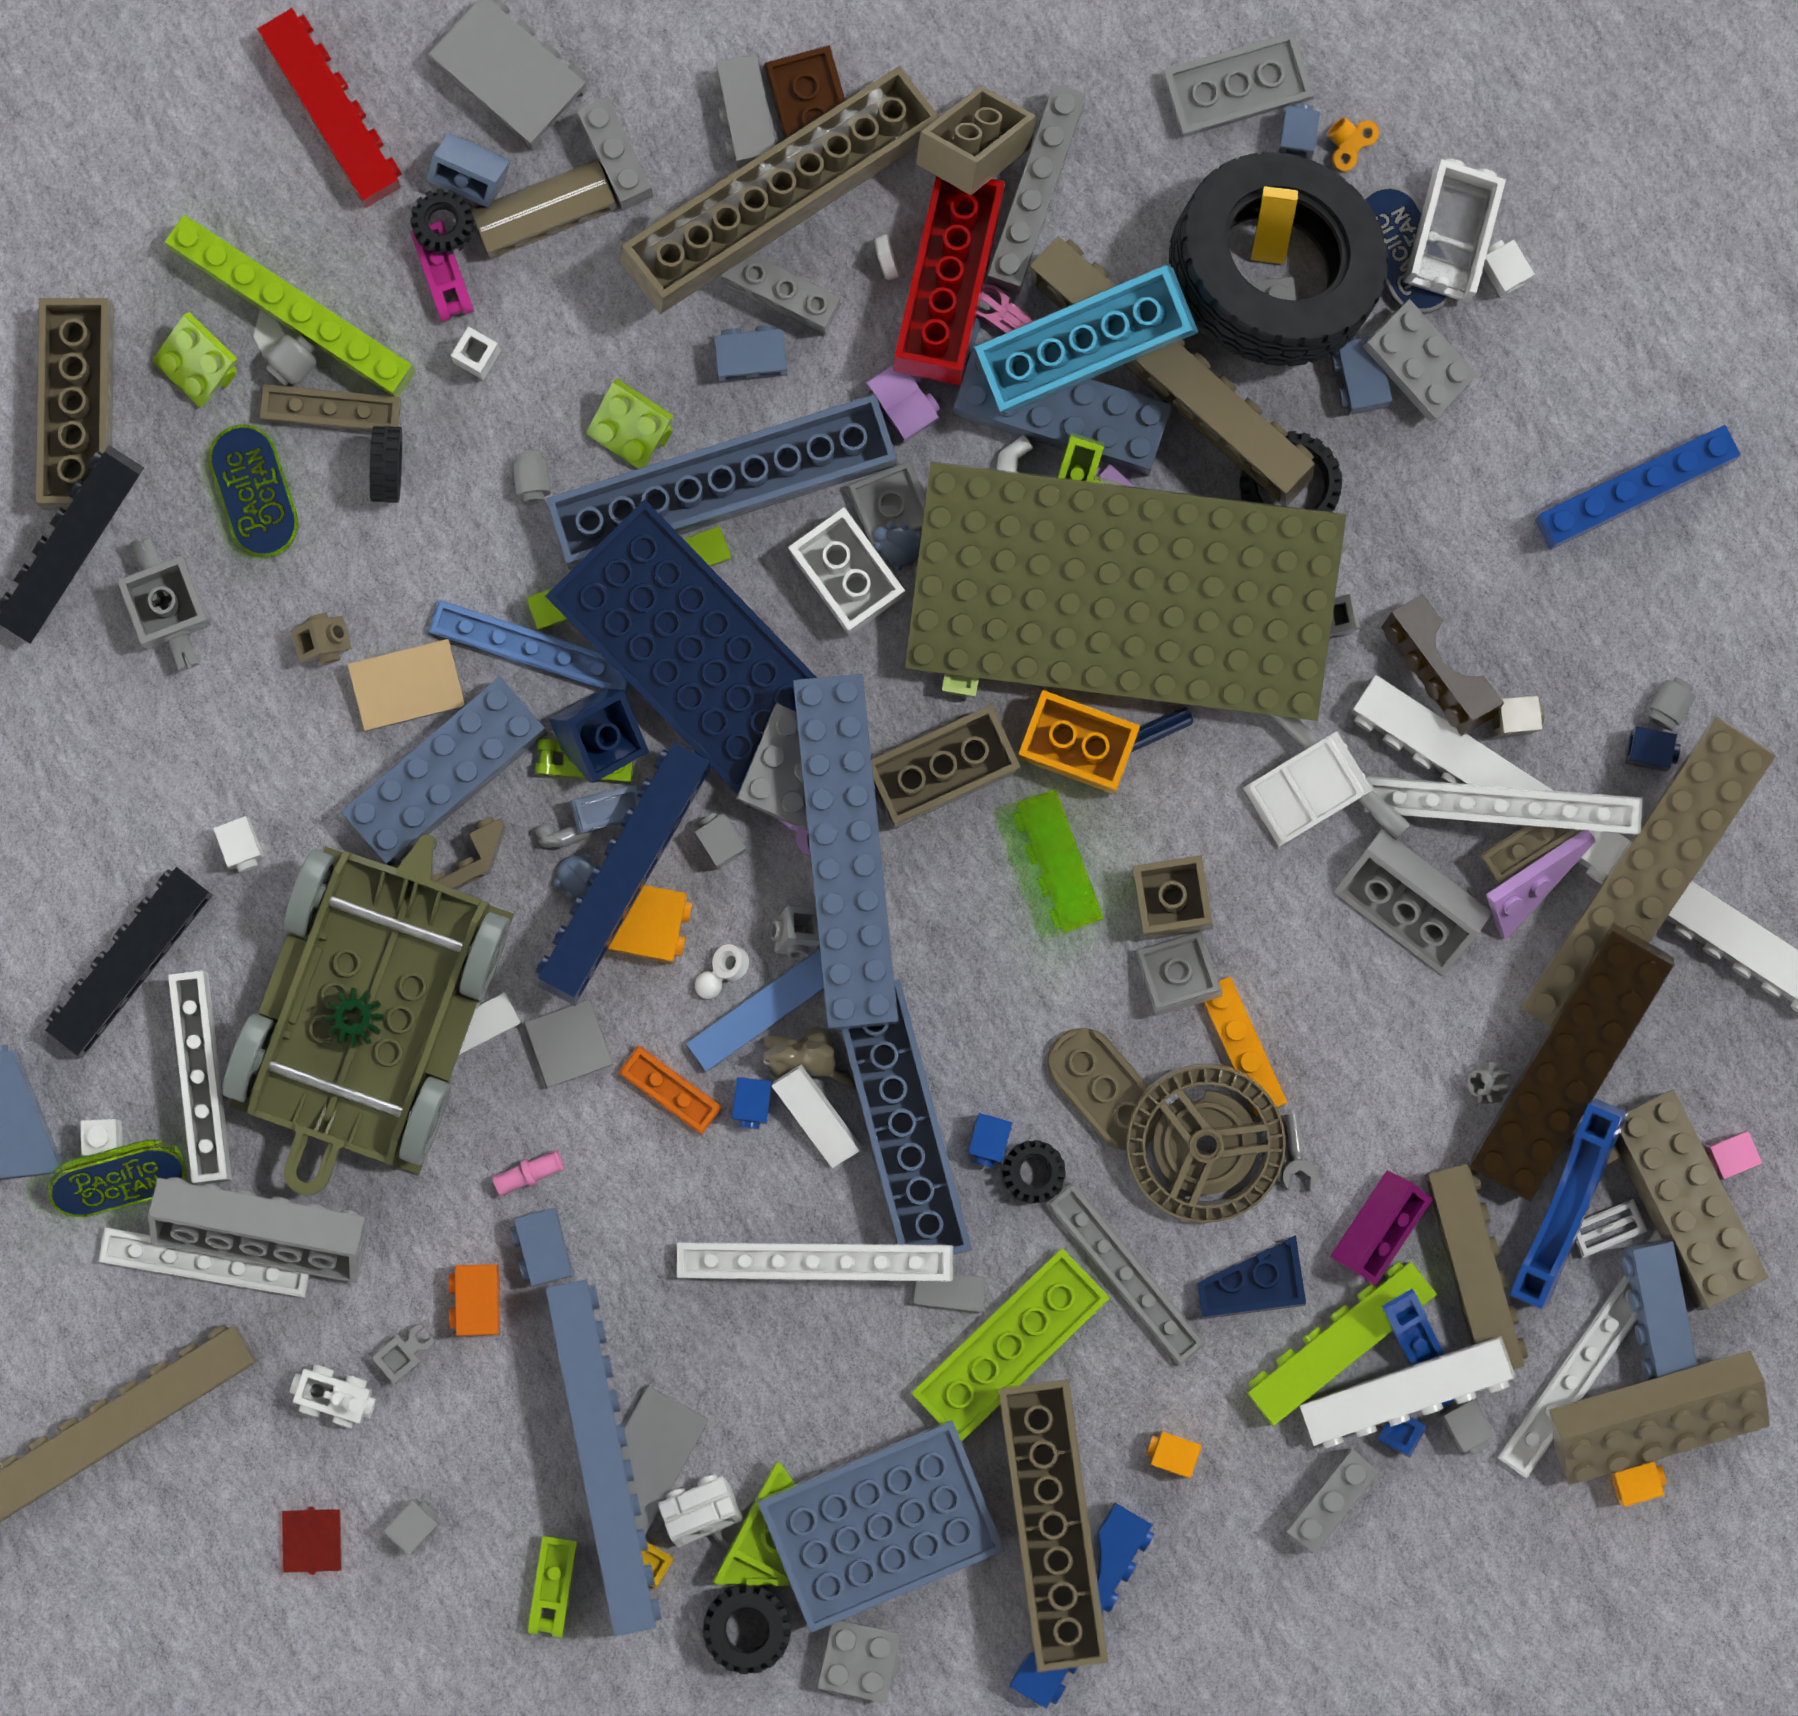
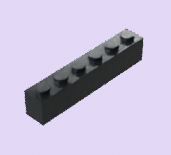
M110 445L104 453L98 450L95 452L86 468L91 470L86 481L77 480L68 494L73 499L68 509L59 508L50 522V525L55 527L50 537L41 536L31 552L37 556L32 565L28 566L24 563L13 580L19 584L13 594L6 591L0 600V625L30 644L144 469L143 466Z
M178 867L173 871L168 869L163 873L156 883L159 889L151 899L146 896L134 910L137 916L129 926L123 924L112 938L115 943L107 953L104 951L100 952L90 965L93 971L85 980L80 978L72 986L68 993L71 996L64 1007L58 1005L48 1016L46 1022L49 1025L45 1031L76 1056L84 1057L213 896V894Z

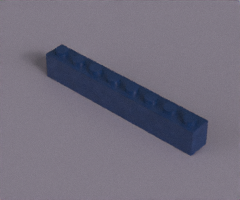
M673 742L669 751L665 749L661 751L654 765L658 769L652 780L646 778L637 795L641 798L635 809L630 807L625 813L621 822V826L624 829L618 839L613 836L604 851V855L607 856L601 868L596 866L591 872L587 881V885L590 888L584 898L580 895L577 897L570 910V914L573 915L567 927L562 925L553 939V944L556 947L550 957L547 955L543 956L535 973L539 975L538 987L576 1006L710 772L709 760Z

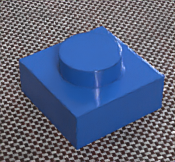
M1410 1417L1409 1421L1395 1426H1390L1389 1421H1387L1378 1437V1441L1410 1458L1426 1430V1425Z

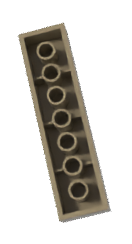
M1069 1379L999 1389L1037 1671L1044 1672L1109 1663Z

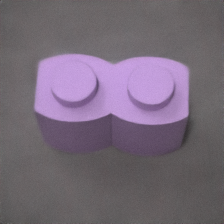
M893 365L868 381L866 388L871 395L876 394L881 411L899 438L905 443L938 421L939 417L936 412L940 410V407L930 393L924 395L917 385L921 382L920 377L894 372Z

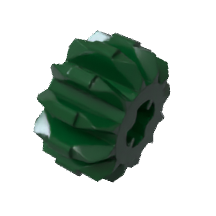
M351 988L349 1000L341 991L338 992L337 997L342 1003L338 1006L334 1002L329 1001L327 1007L336 1013L335 1015L328 1014L324 1016L325 1022L336 1023L327 1030L328 1034L332 1036L341 1032L337 1043L340 1045L345 1044L350 1036L352 1048H358V1037L360 1036L367 1045L371 1044V1038L367 1035L369 1030L377 1035L381 1033V1029L373 1025V1022L385 1020L383 1014H372V1012L381 1007V1003L377 1000L368 1004L371 998V993L368 991L362 994L360 1000H358L356 988ZM357 1010H361L362 1013L359 1016L363 1019L360 1024L354 1022L351 1027L347 1026V1023L350 1021L346 1018V1015L349 1012L355 1014Z

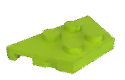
M775 1461L712 1580L718 1585L770 1584L774 1586H791L757 1503L760 1499L796 1485L780 1462Z

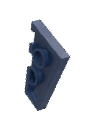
M1296 1235L1277 1246L1256 1254V1256L1244 1262L1233 1265L1198 1282L1197 1290L1202 1319L1306 1306Z

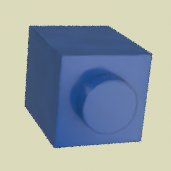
M737 1077L732 1119L739 1120L738 1127L759 1129L760 1123L767 1124L772 1081Z
M982 1113L978 1114L968 1150V1155L974 1156L973 1163L993 1168L994 1162L1002 1163L1013 1122Z

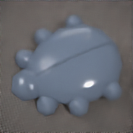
M889 521L886 528L880 526L874 530L873 537L878 542H875L873 547L876 551L881 550L882 555L880 557L884 562L889 561L891 564H894L893 569L895 571H900L902 567L911 565L918 559L922 531L917 530L914 532L909 529L907 522H903L900 527H896L895 522Z
M584 853L581 856L572 855L564 859L557 868V876L553 881V886L556 888L561 887L565 891L564 897L567 900H571L573 896L578 897L579 895L584 898L590 888L587 885V881L591 872L596 866L600 867L599 865H593L589 861L591 858L589 853Z

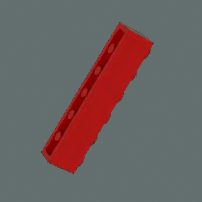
M290 8L258 27L257 30L365 207L368 208L401 188L397 178L402 175L399 167L392 157L386 160L380 148L385 146L374 128L370 131L367 130L362 121L367 116L358 101L350 102L344 91L349 89L346 81L339 71L333 74L327 62L332 59L323 44L320 42L315 45L309 36L314 30L305 15L297 16L293 8Z

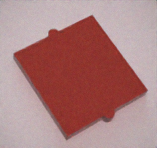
M310 1506L307 1510L282 1511L283 1573L309 1572L310 1575H314L317 1571H342L341 1509L315 1510L313 1506Z

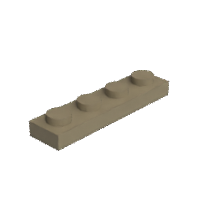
M263 384L260 419L262 421L372 431L373 426L399 427L401 398Z

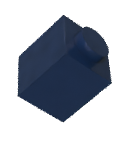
M1636 726L1631 730L1625 764L1666 772L1671 768L1672 764H1677L1681 744L1676 743L1677 734Z

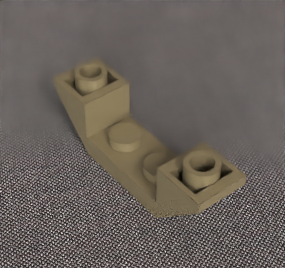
M489 817L474 825L476 830L469 833L481 859L475 861L474 857L467 858L455 865L457 871L445 877L443 872L437 873L432 876V881L457 890L490 874L506 829L503 820L498 819L494 821L493 817ZM398 862L390 866L398 868L400 863Z

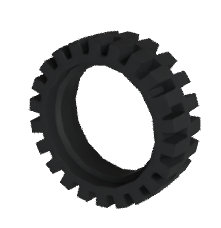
M1288 431L1286 438L1295 446L1298 444L1303 445L1313 455L1314 458L1312 460L1317 463L1323 474V494L1321 500L1312 510L1333 512L1339 501L1342 489V473L1339 469L1337 458H1334L1332 450L1329 447H1325L1322 444L1323 441L1317 437L1314 439L1310 437V434L1304 432L1299 434L1296 431ZM1241 470L1239 480L1241 500L1264 503L1258 493L1257 483L1244 470Z

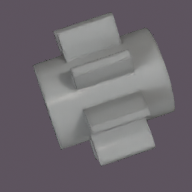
M1500 1062L1476 1063V1070L1472 1071L1468 1076L1469 1092L1479 1096V1104L1503 1102L1502 1095H1505L1510 1090L1511 1080L1509 1072L1500 1069Z

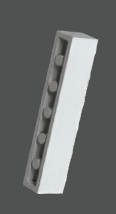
M203 970L170 974L168 978L192 1183L204 1184L232 1180L209 975Z
M1499 1336L1303 1402L1300 1408L1313 1445L1322 1443L1325 1449L1343 1443L1342 1436L1356 1432L1357 1437H1362L1376 1432L1375 1425L1389 1421L1390 1426H1395L1409 1421L1410 1413L1422 1410L1423 1415L1442 1410L1443 1402L1455 1399L1456 1403L1460 1404L1476 1398L1475 1392L1488 1387L1490 1393L1510 1387L1508 1380L1514 1379L1515 1373L1503 1339Z

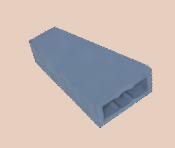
M0 1045V1180L65 1173L64 1164L19 1053L13 1050L8 1051V1045Z

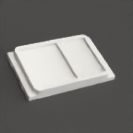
M1337 731L1243 787L1259 813L1260 819L1263 820L1278 846L1290 841L1373 790L1365 778V774L1362 773L1348 750L1347 744L1343 742Z

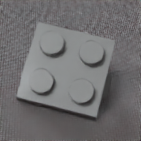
M844 1620L831 1624L828 1641L823 1640L819 1662L823 1663L818 1688L887 1703L892 1678L896 1679L900 1657L897 1656L901 1633Z

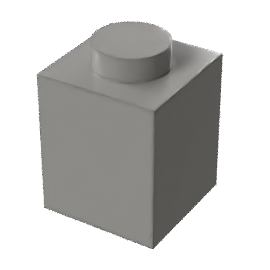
M712 813L697 823L700 828L694 831L695 835L717 870L747 852L724 813L718 817L715 813Z
M1475 1399L1463 1402L1440 1415L1460 1452L1465 1453L1469 1451L1471 1455H1474L1490 1446L1487 1440L1493 1438L1494 1434Z
M414 1499L383 1532L404 1552L411 1555L440 1525V1522L436 1519L439 1513L426 1500L419 1503Z

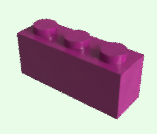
M1387 1170L1330 1257L1350 1273L1376 1286L1433 1199L1412 1182Z

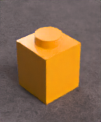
M1160 1431L1158 1437L1152 1435L1146 1455L1151 1457L1149 1464L1191 1479L1202 1445Z
M1655 1461L1610 1473L1618 1503L1623 1507L1665 1495L1663 1486L1667 1485L1666 1476L1662 1466H1656Z

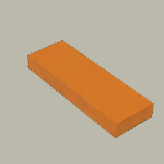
M638 1045L618 1072L701 1135H703L723 1108L640 1045Z

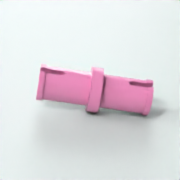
M555 1149L553 1152L534 1160H522L519 1166L494 1175L492 1179L498 1194L502 1197L504 1194L528 1184L530 1187L535 1186L538 1180L559 1171H564L565 1166L558 1150Z

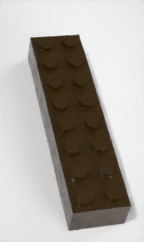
M1612 923L1472 1155L1471 1168L1531 1202L1584 1115L1588 1103L1595 1097L1674 967L1673 956L1619 925Z

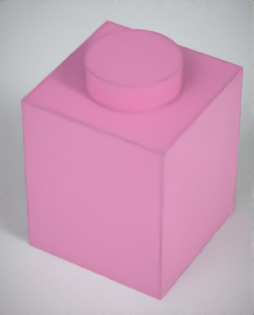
M1749 1131L1742 1132L1705 1148L1707 1156L1720 1180L1762 1164Z

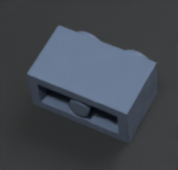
M448 132L433 154L426 180L447 190L455 191L456 194L489 208L504 186L511 160Z
M762 325L755 327V332L742 333V330L739 328L722 330L721 335L714 336L719 383L788 376L783 329H776L775 325Z
M1370 336L1353 339L1331 355L1333 371L1335 374L1340 373L1343 385L1338 387L1340 403L1342 407L1347 406L1349 415L1388 408L1393 401L1387 373L1362 347Z
M556 1208L514 1218L516 1226L510 1227V1232L515 1248L520 1246L522 1248L524 1260L519 1261L523 1281L530 1280L531 1286L534 1287L574 1276Z

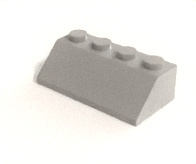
M1384 829L1380 830L1333 891L1443 976L1475 939L1492 915V911Z

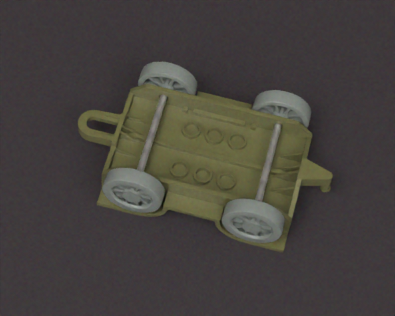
M422 835L398 868L346 851L340 852L326 846L324 852L314 849L305 859L294 884L283 923L284 930L290 934H287L261 1003L259 1015L254 1013L249 1016L237 1039L226 1070L222 1092L224 1096L232 1098L229 1107L296 1132L284 1167V1178L287 1185L298 1194L314 1195L321 1192L328 1185L340 1151L343 1148L419 1175L439 1128L449 1097L452 1072L475 1009H477L484 998L496 972L514 914L491 906L484 900L432 881L433 855L437 847V840L432 835ZM351 988L357 989L358 1000H360L365 991L370 992L371 998L368 1004L377 1000L381 1003V1007L372 1012V1014L379 1013L385 1017L384 1021L373 1022V1025L381 1029L380 1035L374 1034L369 1030L367 1035L371 1038L372 1043L367 1045L360 1036L358 1037V1048L351 1047L350 1036L345 1044H338L337 1040L341 1032L332 1036L327 1032L336 1023L324 1021L325 1015H335L336 1013L327 1007L328 1002H334L339 1006L342 1002L338 999L337 993L340 991L349 1000ZM357 1010L355 1014L349 1012L346 1015V1018L350 1021L347 1023V1026L351 1027L354 1022L358 1024L362 1022L363 1019L359 1016L362 1013L361 1010ZM312 1136L328 1142V1146L316 1178L309 1183H304L298 1178L297 1170L308 1139Z

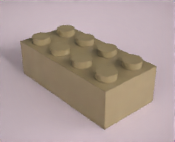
M992 704L872 759L874 786L894 829L1020 772L1021 769Z

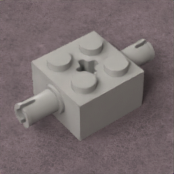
M152 536L141 537L145 551L137 538L130 542L133 547L141 571L121 578L117 582L140 643L147 650L164 643H169L178 666V671L189 669L184 658L185 655L189 665L193 668L199 665V660L196 658L189 636L192 632L211 626V622L189 564L182 555L161 563L154 547ZM163 596L172 600L168 603V608L165 610L158 606L162 603L161 597Z

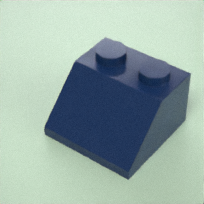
M604 688L549 718L561 750L590 783L602 779L649 753L623 690Z

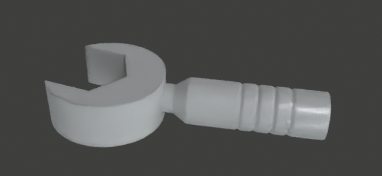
M1299 1113L1285 1114L1289 1152L1293 1157V1161L1285 1166L1282 1172V1182L1285 1188L1289 1190L1290 1175L1301 1171L1310 1177L1309 1191H1311L1317 1183L1318 1175L1313 1164L1302 1160L1301 1157L1303 1154Z

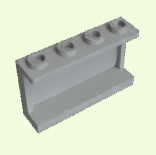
M477 0L429 53L430 60L533 151L542 142L541 135L579 94L583 95L587 91L586 83L584 82L586 77L573 64H570L568 67L558 59L561 56L559 52L548 42L545 41L543 45L533 37L535 34L533 29L520 19L518 22H515L507 15L510 10L500 0Z

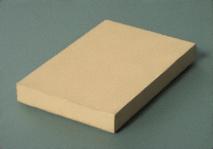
M449 638L347 664L364 731L465 706Z

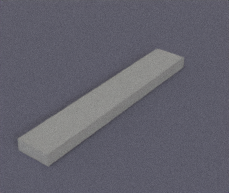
M1074 1181L1047 1203L1048 1207L1178 1366L1206 1345L1200 1335Z

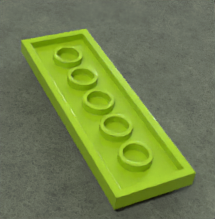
M1061 1248L918 1385L911 1394L940 1424L952 1420L962 1442L1001 1404L999 1389L1020 1386L1088 1321L1110 1297Z

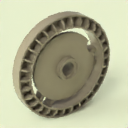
M1213 1063L1192 1064L1164 1074L1141 1095L1131 1113L1127 1126V1157L1134 1179L1153 1204L1166 1213L1182 1220L1198 1223L1219 1222L1232 1219L1247 1212L1257 1205L1272 1189L1280 1175L1285 1158L1286 1139L1284 1125L1270 1095L1257 1081L1229 1066ZM1197 1085H1217L1229 1088L1248 1099L1259 1112L1263 1122L1254 1123L1248 1111L1238 1101L1226 1094L1205 1091L1204 1096L1200 1100L1191 1101L1183 1089ZM1176 1093L1179 1098L1168 1106L1165 1100ZM1159 1107L1163 1110V1113L1155 1127L1153 1149L1161 1171L1173 1183L1171 1190L1164 1187L1154 1176L1146 1159V1133L1149 1123ZM1265 1131L1266 1142L1258 1143L1257 1132ZM1204 1135L1212 1136L1215 1139L1214 1146L1208 1151H1202L1196 1147L1198 1139ZM1265 1152L1255 1176L1239 1191L1222 1199L1198 1201L1201 1194L1220 1193L1238 1184L1250 1171L1256 1154ZM1180 1188L1191 1192L1189 1199L1178 1195Z

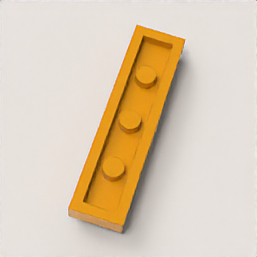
M1231 976L1220 980L1222 997L1203 1003L1232 1067L1257 1081L1270 1095L1276 1107L1288 1103ZM1247 1099L1254 1116H1259L1260 1114Z

